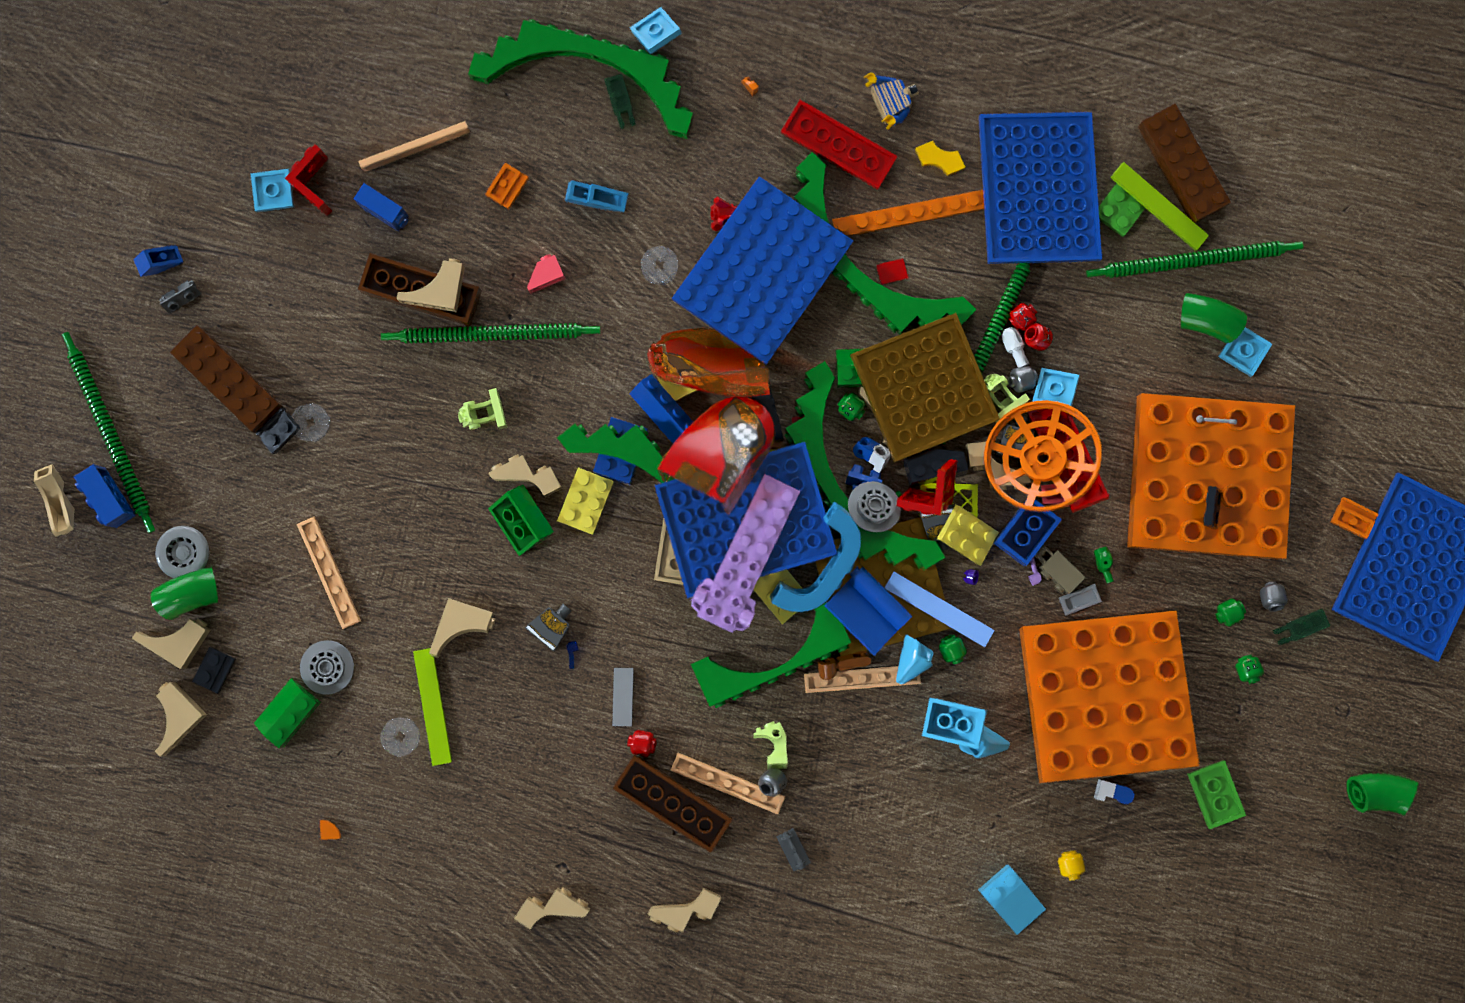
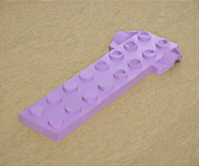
M764 474L714 581L706 578L697 587L691 601L692 607L698 612V617L731 633L734 630L743 631L750 625L755 614V601L749 597L800 493L799 490Z

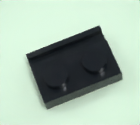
M280 408L256 434L260 436L261 441L272 454H276L301 428L292 416L286 412L285 408Z
M1209 486L1206 495L1207 505L1204 513V525L1217 529L1222 490L1213 486Z
M209 647L192 682L219 694L236 658L213 647Z

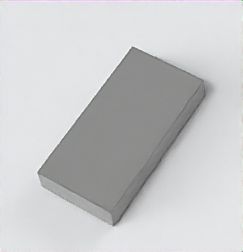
M1095 584L1059 597L1065 616L1102 602Z

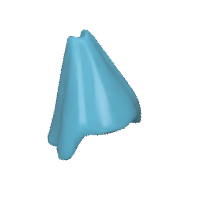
M905 635L896 676V682L902 685L933 665L931 662L933 651L908 635Z
M984 726L979 749L959 745V748L975 758H983L1007 750L1010 742Z

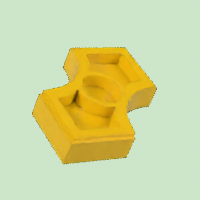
M933 141L915 148L922 167L929 165L939 167L946 176L965 169L958 150L954 152L943 151Z

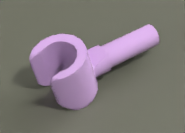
M1033 557L1030 561L1033 574L1028 577L1034 586L1040 583L1041 575L1037 570L1035 558Z

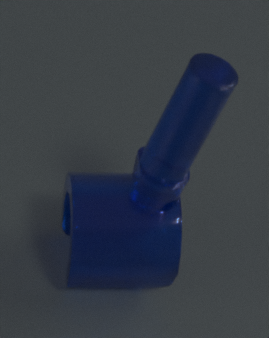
M577 641L567 644L569 669H574L573 652L579 651Z

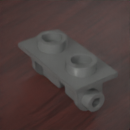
M187 280L177 287L179 292L176 293L173 289L161 296L162 298L159 299L160 305L169 314L201 295L193 280Z
M794 828L776 836L793 871L801 870L811 863Z

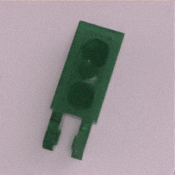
M622 74L605 78L604 82L620 129H624L625 126L621 114L627 112L630 124L632 126L636 125L632 113L633 108Z
M1320 608L1287 622L1286 625L1274 629L1273 633L1279 634L1287 629L1289 630L1291 636L1277 641L1279 645H1283L1330 627L1323 608Z

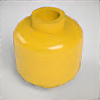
M1076 850L1061 853L1062 856L1058 858L1061 875L1068 877L1069 880L1080 879V875L1085 872L1083 856L1077 853Z

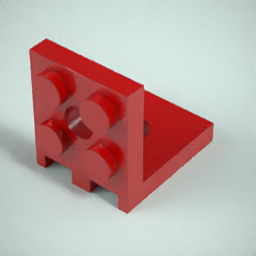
M314 144L313 147H309L305 151L304 157L300 161L294 163L291 168L292 171L285 179L295 190L328 216L332 210L305 186L329 159Z
M949 459L938 469L935 493L909 488L897 499V507H902L906 511H921L924 515L935 514L941 516L942 510L946 511L948 505L953 504L958 460Z

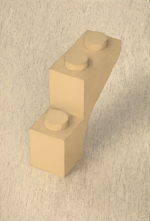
M986 442L970 443L965 446L968 468H973V471L985 470L984 450ZM991 457V468L994 478L997 479L1006 475L1003 465ZM1026 474L1016 479L1024 487H1026V484L1031 483L1030 478ZM989 480L990 489H993V486L991 485ZM1011 482L1001 485L1000 488L1005 491L1007 487L1013 485Z
M517 454L509 458L508 463L504 465L501 463L497 464L489 472L490 477L495 481L534 483L539 487L544 497L562 489L551 467L543 466L536 470L537 474L534 475L523 455L519 457Z
M53 464L35 471L34 483L43 497L52 533L55 537L68 534L74 530L75 509L63 492V479Z
M562 887V889H556L545 907L542 905L543 902L537 897H528L514 919L531 929L537 920L546 915L585 917L590 908L587 907L588 903L581 898L575 899L571 896L572 893Z
M703 888L700 895L691 903L652 906L648 915L651 916L650 920L655 923L661 924L663 922L667 924V928L673 932H683L693 911L696 912L695 915L703 920H706V918L711 920L721 895Z

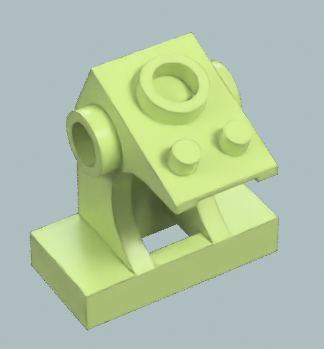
M991 374L984 379L993 404L999 411L998 416L1000 419L1012 409L1030 400L1026 393L1017 399L1007 388L1009 382L1003 375ZM999 389L1007 396L1001 403L994 395Z
M496 388L489 390L491 399L486 402L475 404L474 401L463 403V406L459 409L458 418L460 423H463L464 428L469 427L470 430L480 428V424L492 421L497 422L499 429L507 428L499 392ZM487 408L489 417L478 419L476 410Z
M770 722L764 725L765 729L763 730L760 727L756 728L754 738H766L774 744L773 753L767 756V769H787L786 733L780 722L776 724L775 722Z

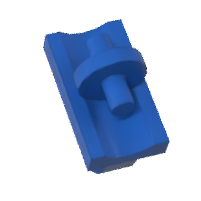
M855 464L852 470L849 471L845 484L852 485V490H854L862 483H882L883 480H881V472L878 473L875 470H871L869 476L863 475V467Z

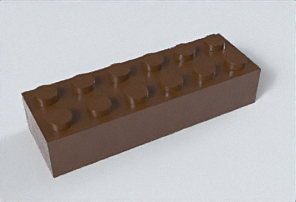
M1176 103L1143 120L1139 124V131L1188 218L1197 223L1224 209L1231 203Z
M369 253L358 287L362 294L466 326H471L482 293L480 287L462 282L457 312L400 303L397 300L398 292L419 290L432 282L437 274Z
M198 325L170 351L191 374L254 433L280 408L284 407Z
M637 755L632 757L612 788L710 853L732 821V817Z

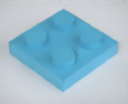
M661 7L630 27L632 33L650 54L682 34L680 28Z
M289 169L251 174L256 212L294 208L292 185L285 179L290 173Z
M1245 327L1236 340L1226 343L1218 357L1252 377L1272 346V343Z
M1041 368L1033 401H1057L1072 406L1079 375Z

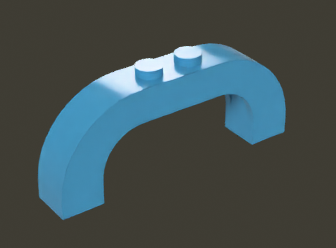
M835 502L823 518L827 525L836 529L841 534V543L836 551L837 555L830 559L817 580L807 588H792L780 581L770 595L771 602L774 605L792 612H804L815 609L826 602L833 592L840 588L844 576L853 569V563L859 554L861 545L859 529L850 513Z

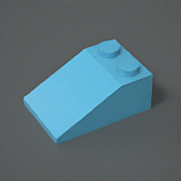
M930 698L922 736L979 749L987 710L938 698Z
M1005 865L978 889L1016 935L1046 910L1009 865Z

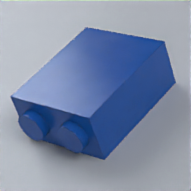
M363 183L353 198L360 208L396 231H399L400 228L403 229L408 223V214L401 206Z

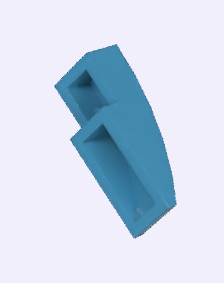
M572 180L568 183L565 201L593 208L625 212L628 193Z

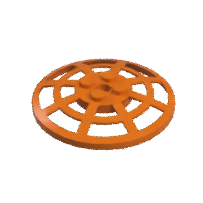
M1049 400L1025 403L1006 413L991 430L984 450L986 474L996 492L1016 507L1037 512L1061 509L1080 499L1095 482L1102 461V447L1099 435L1090 420L1070 405ZM1036 409H1053L1051 421L1041 420L1026 424L1021 414ZM1061 411L1077 418L1084 424L1086 429L1076 435L1069 427L1059 423ZM1015 419L1020 429L1010 437L1006 446L995 443L996 437L1008 422ZM1049 427L1047 436L1034 437L1031 429ZM1059 429L1065 432L1071 439L1062 444L1054 438L1056 430ZM1024 434L1028 442L1023 446L1022 450L1012 448L1015 441ZM1090 435L1094 440L1096 448L1095 464L1084 463L1085 456L1081 442ZM1076 446L1079 453V461H1067L1066 451ZM992 450L1003 453V467L1006 475L997 479L994 478L991 468ZM1009 455L1020 458L1021 468L1013 472L1010 471ZM1041 455L1049 456L1048 461L1045 463L1039 462L1038 458ZM1065 469L1076 470L1072 478L1063 484L1059 477ZM1081 472H1093L1086 486L1077 495L1072 497L1067 489L1077 481ZM1026 474L1029 478L1033 479L1031 489L1022 486L1016 479ZM1051 480L1057 488L1050 491H1038L1041 482ZM1011 482L1019 491L1028 494L1025 504L1009 497L1000 486ZM1060 493L1065 500L1061 504L1048 507L1033 506L1036 497H1049Z

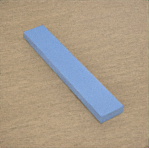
M896 572L892 573L884 587L887 591L983 647L986 646L995 631Z

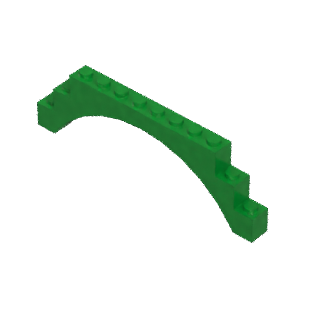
M529 19V21L523 20L517 41L510 36H499L493 57L485 52H480V54L474 52L468 75L471 80L490 84L508 70L528 61L551 56H575L592 59L611 66L631 78L648 94L659 110L670 135L688 138L693 121V113L684 107L677 108L681 86H678V83L674 81L665 82L669 69V60L663 55L656 54L653 56L645 50L638 49L635 51L627 45H613L612 42L605 39L601 41L595 40L590 35H577L572 30H559L556 26L550 24L544 26L532 19Z
M811 152L796 168V177L802 183L806 182L807 184L794 196V200L829 223L823 194L826 165ZM846 255L842 257L832 273L839 281L843 280L847 284L846 287L851 293L854 294L856 292L861 297L860 301L866 307L870 306L878 319H884L888 323L887 327L893 333L897 332L899 335L915 319L917 320V325L921 327L954 313L957 314L962 326L977 310L963 296L936 300L914 298L894 292L866 276Z
M824 361L805 372L806 379H804V382L809 389L812 388L813 390L795 400L796 406L794 409L798 416H803V418L785 428L786 434L784 436L789 445L805 442L818 489L826 498L824 503L827 508L830 509L835 502L849 512V499L835 480L829 467L823 444L822 422L824 409L835 379L832 371ZM857 525L861 538L857 557L858 559L862 558L864 562L883 550L885 551L883 555L888 564L892 563L893 566H896L914 555L915 558L913 560L919 569L922 568L923 571L945 559L936 541L911 538L890 530L870 532Z
M575 423L557 437L568 453H599L618 457L639 466L661 483L683 477L679 471L673 477L658 469L664 457L659 454L661 449L656 442H650L646 436L649 434L642 425L640 427L637 425L633 426L620 438H617L616 435L619 433L612 425L608 427L605 424L587 438L586 434L588 432L581 424L577 426Z

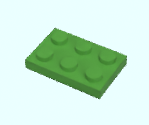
M1116 183L1099 206V220L1124 237L1145 207Z
M1224 760L1187 773L1208 829L1246 816Z

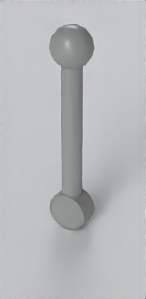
M1201 415L1196 417L1198 423L1206 421L1237 424L1236 419L1204 418Z

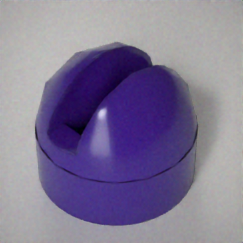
M966 570L964 572L966 577H963V580L967 584L976 585L979 579L978 570Z

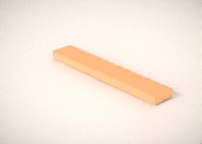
M466 121L358 162L362 170L367 172L466 135L470 131Z
M316 517L298 523L297 527L342 629L361 622Z
M898 666L837 671L836 676L830 680L821 679L819 673L804 674L805 693L900 686L902 684L896 682ZM920 674L903 685L921 684Z
M679 752L670 770L775 814H779L785 796L781 794L775 797L764 795L760 791L759 785Z

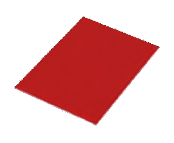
M903 258L876 265L881 285L908 278Z

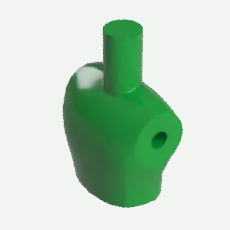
M1108 547L1096 549L1093 553L1097 569L1104 574L1107 584L1114 582L1110 571L1113 565V558Z

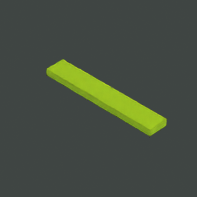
M1125 162L1121 163L1110 177L1195 251L1199 249L1209 236Z
M431 648L413 651L431 761L432 766L451 763L452 756L435 657L429 654Z

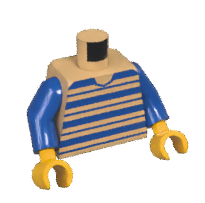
M874 73L865 75L863 78L869 80L865 86L870 87L874 85L871 88V94L883 119L881 122L888 123L886 129L889 130L892 126L902 123L910 112L912 105L910 98L919 94L916 85L913 84L905 88L901 79L896 80L892 77L876 76Z

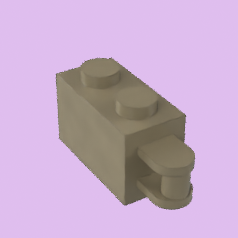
M1042 545L1035 554V557L1042 563L1039 567L1042 570L1040 574L1048 581L1051 579L1056 584L1054 586L1055 589L1061 594H1070L1086 578L1058 550L1052 553L1045 545ZM1045 553L1049 555L1046 561L1042 558Z

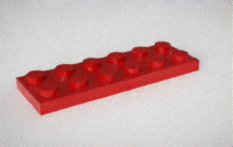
M799 100L781 130V134L877 190L898 157L802 100Z
M1036 409L1028 411L1027 415L1030 422L1051 421L1053 409ZM1061 411L1059 423L1066 425L1078 435L1079 431L1072 416ZM1049 427L1034 428L1037 436H1047ZM1059 429L1056 430L1054 438L1062 444L1071 439L1065 432ZM1082 441L1081 443L1083 445L1085 456L1084 463L1094 464L1084 442ZM1076 446L1066 451L1067 461H1079V453ZM1065 469L1059 476L1063 484L1072 478L1076 470ZM1081 472L1077 481L1067 489L1072 497L1077 495L1086 486L1093 472ZM1099 473L1091 488L1080 499L1069 505L1072 513L1109 499V494Z

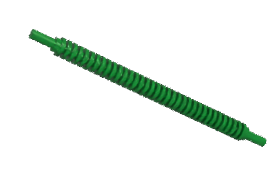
M1273 241L1243 245L1241 247L1198 251L1197 253L1192 252L1183 253L1182 255L1175 254L1172 256L1145 258L1143 260L1138 259V261L1133 260V262L1130 260L1128 263L1127 261H1123V263L1118 262V264L1117 262L1113 264L1108 263L1104 268L1086 270V277L1105 275L1106 277L1117 278L1119 276H1132L1133 274L1153 273V271L1162 272L1163 270L1192 268L1202 265L1206 266L1207 264L1214 265L1217 263L1259 259L1261 257L1281 256L1285 251L1303 249V242L1284 244V242Z
M1019 263V265H1016L1014 274H1012V278L1009 280L1010 283H1008V287H1006L1003 293L1004 296L1001 297L1000 305L995 310L996 314L991 319L992 323H989V327L986 329L988 332H985V336H983L980 342L981 345H979L976 351L977 354L974 355L980 372H984L986 363H988V359L991 357L990 354H992V350L995 348L994 345L997 344L999 339L998 336L1003 331L1002 327H1005V323L1010 316L1009 313L1018 299L1017 296L1020 295L1021 287L1024 286L1028 278L1030 263Z
M559 323V327H557V324H554L553 328L552 324H549V328L547 324H544V328L542 324H539V328L537 324H534V328L532 324H529V328L527 325H524V328L522 325H519V329L517 325H514V329L512 325H509V329L507 325H504V329L502 325H499V329L496 325L494 329L492 326H489V330L487 326H484V330L482 326H479V330L477 326H474V330L472 326H469V330L467 326H464V330L462 327H459V330L457 327H454V330L452 327H449V330L447 327H444V331L442 327H439V331L437 327H434V331L433 328H429V331L428 328H424V331L423 328H419V331L417 328H414V331L412 328H409V331L407 328H404L400 332L381 333V341L400 340V342L408 344V341L409 343H413V341L418 343V340L419 343H423V340L425 343H428V339L430 343H433L434 339V342L438 343L439 339L441 343L443 339L444 342H448V338L449 342H453V338L454 342H458V338L460 342H463V338L465 342H468L469 338V341L473 342V338L474 341H478V338L479 341H483V337L484 341H488V337L490 341H493V337L495 341H498V337L500 341H503V337L504 340H508V337L509 340H513V336L514 340H518V336L519 340H523V336L525 340H528V336L530 340L533 339V336L536 340L538 336L539 339H543V335L544 339H548V335L549 339H553V335L554 339H558V335L559 339H562L563 335L567 339L568 335L569 338H573L574 334V338H578L582 334H600L601 331L600 326L581 327L577 323H574V327H572V323H569V327H567V323H564V327H562V323Z
M65 332L62 334V337L68 348L67 358L89 405V409L93 414V418L98 423L99 432H102L103 441H106V448L110 450V457L114 459L113 464H115L114 466L117 469V473H119L121 482H124V489L128 491V498L132 500L131 505H133V509H136L134 512L142 518L148 534L153 533L156 530L149 516L150 506L147 505L146 497L143 496L142 488L139 487L140 483L135 478L136 474L131 469L130 461L127 460L126 451L114 428L112 419H110L108 410H106L105 403L102 401L101 394L98 392L97 385L94 383L93 376L90 374L91 371L88 369V365H86L87 362L84 356H82V351L75 347L70 333Z

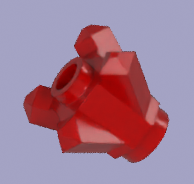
M718 196L714 199V204L711 206V219L714 220L711 223V228L716 232L725 225L737 208V206L729 204Z

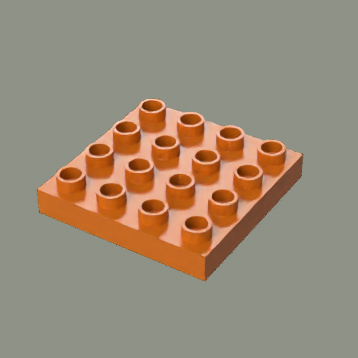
M1145 393L1138 395L1127 548L1277 560L1286 559L1295 405ZM1201 415L1204 418L1236 419L1237 424L1206 421L1198 423L1196 417ZM1209 486L1222 490L1217 529L1204 525V513L1207 505L1206 495Z
M1177 611L1023 626L1019 629L1039 783L1199 766Z

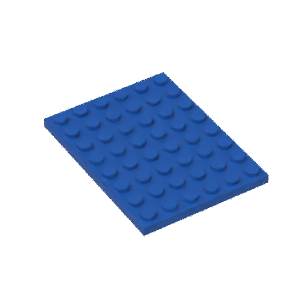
M1092 112L980 114L979 132L988 264L1101 261L1102 251Z
M759 176L676 291L672 300L767 365L854 240Z
M805 442L761 454L744 472L725 502L708 495L717 477L705 471L655 485L687 598L694 596L697 587L706 578L714 581L764 474L799 490L800 493L759 577L837 555L830 527L823 518L826 513ZM743 460L737 461L736 463H739L743 468ZM733 463L727 464L721 484L732 465L733 470L737 474L739 473L736 463L734 465ZM731 469L730 472H729V473H730L729 475L731 476V478H732L733 480H735V476L732 475V474H734V473L731 472V471H732V469ZM725 479L726 483L731 486L732 482ZM725 484L721 487L722 489L724 488L726 491L728 489ZM719 490V491H720V492H719L720 496L723 497V495H724V493H722L723 491H722V490Z
M1396 473L1377 512L1379 515L1376 517L1374 526L1359 550L1333 605L1332 611L1435 662H1439L1465 606V505L1401 473Z

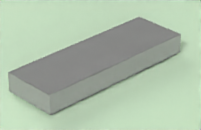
M614 668L612 726H632L634 668Z

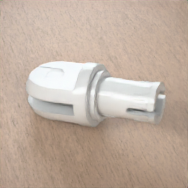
M1014 327L1005 329L1002 333V341L1007 353H1012L1018 368L1029 365L1023 350L1025 343L1019 331Z

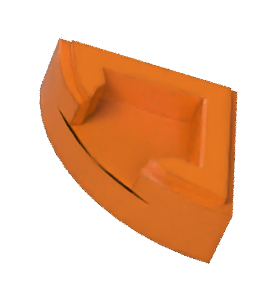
M746 77L741 81L752 96L758 93V85L754 80L751 81L749 77Z
M320 820L321 840L341 839V833L333 823L328 820Z

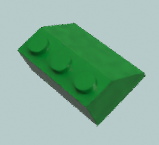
M863 349L836 350L837 388L863 387L850 356Z
M523 484L506 492L488 508L518 556L523 555L554 533V530Z
M291 678L254 724L262 735L277 748H284L321 702Z

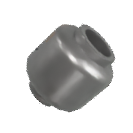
M1030 366L1012 369L1010 377H1008L1009 386L1016 392L1032 390L1038 382L1037 372Z
M1268 582L1260 590L1262 605L1264 608L1269 609V611H1280L1287 604L1288 599L1283 585L1276 582Z
M777 768L768 769L758 780L760 791L770 797L780 794L787 785L785 774Z

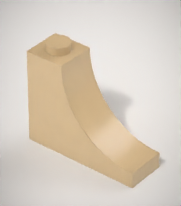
M457 259L443 260L441 269L432 282L416 291L398 292L397 300L404 304L457 312L465 269L464 265Z
M448 598L429 654L439 658L443 648L452 639L468 632L488 634L489 629H493L496 621L493 618V612Z
M199 618L196 620L189 619L184 627L169 636L152 637L143 632H135L132 639L179 669H186L211 629L206 627L207 623Z
M166 682L159 688L160 692L156 695L163 705L167 720L164 738L155 750L160 757L166 756L207 716L176 682Z

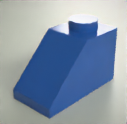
M177 245L146 249L133 259L140 277L155 275L183 263Z

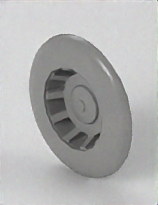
M879 482L862 483L849 496L848 509L850 515L859 527L870 532H883L892 528L897 523L901 513V507H897L898 496L887 485Z
M189 526L173 527L160 537L155 551L156 561L160 569L172 578L204 569L209 558L207 540L195 528Z
M326 640L313 644L305 651L300 662V673L304 683L312 691L319 694H334L341 691L350 682L354 671V663L350 652L342 644L335 641Z

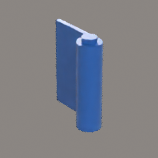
M857 566L849 574L852 578L824 606L875 655L912 615L864 567L860 569Z

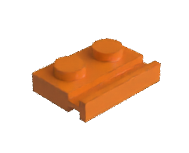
M504 163L485 195L509 210L529 177Z
M1342 497L1330 522L1363 539H1367L1379 514L1350 499Z

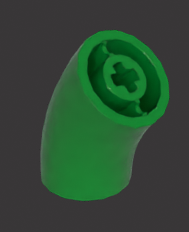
M1185 294L1181 313V329L1201 332L1224 343H1231L1243 332L1247 323V315L1242 310L1210 297Z
M211 567L173 578L153 589L150 594L154 609L167 620H174L194 609L218 603L216 582Z
M1369 773L1350 777L1347 780L1346 786L1348 797L1352 805L1359 812L1380 810L1405 815L1415 797L1418 782L1391 774Z

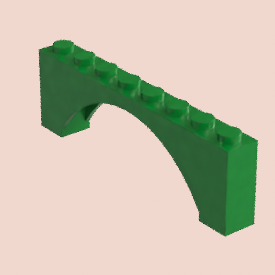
M824 603L815 608L814 624L803 647L792 659L777 668L763 672H740L712 661L710 656L692 663L691 667L709 707L714 705L715 708L726 704L725 700L728 698L738 699L744 696L742 692L748 689L750 692L760 689V684L766 681L768 684L779 680L777 676L781 674L791 675L796 672L795 668L801 665L803 668L814 664V659L820 657L821 660L832 656L830 652L838 649V652L848 649V644L851 643V640L844 625L824 606L826 604Z

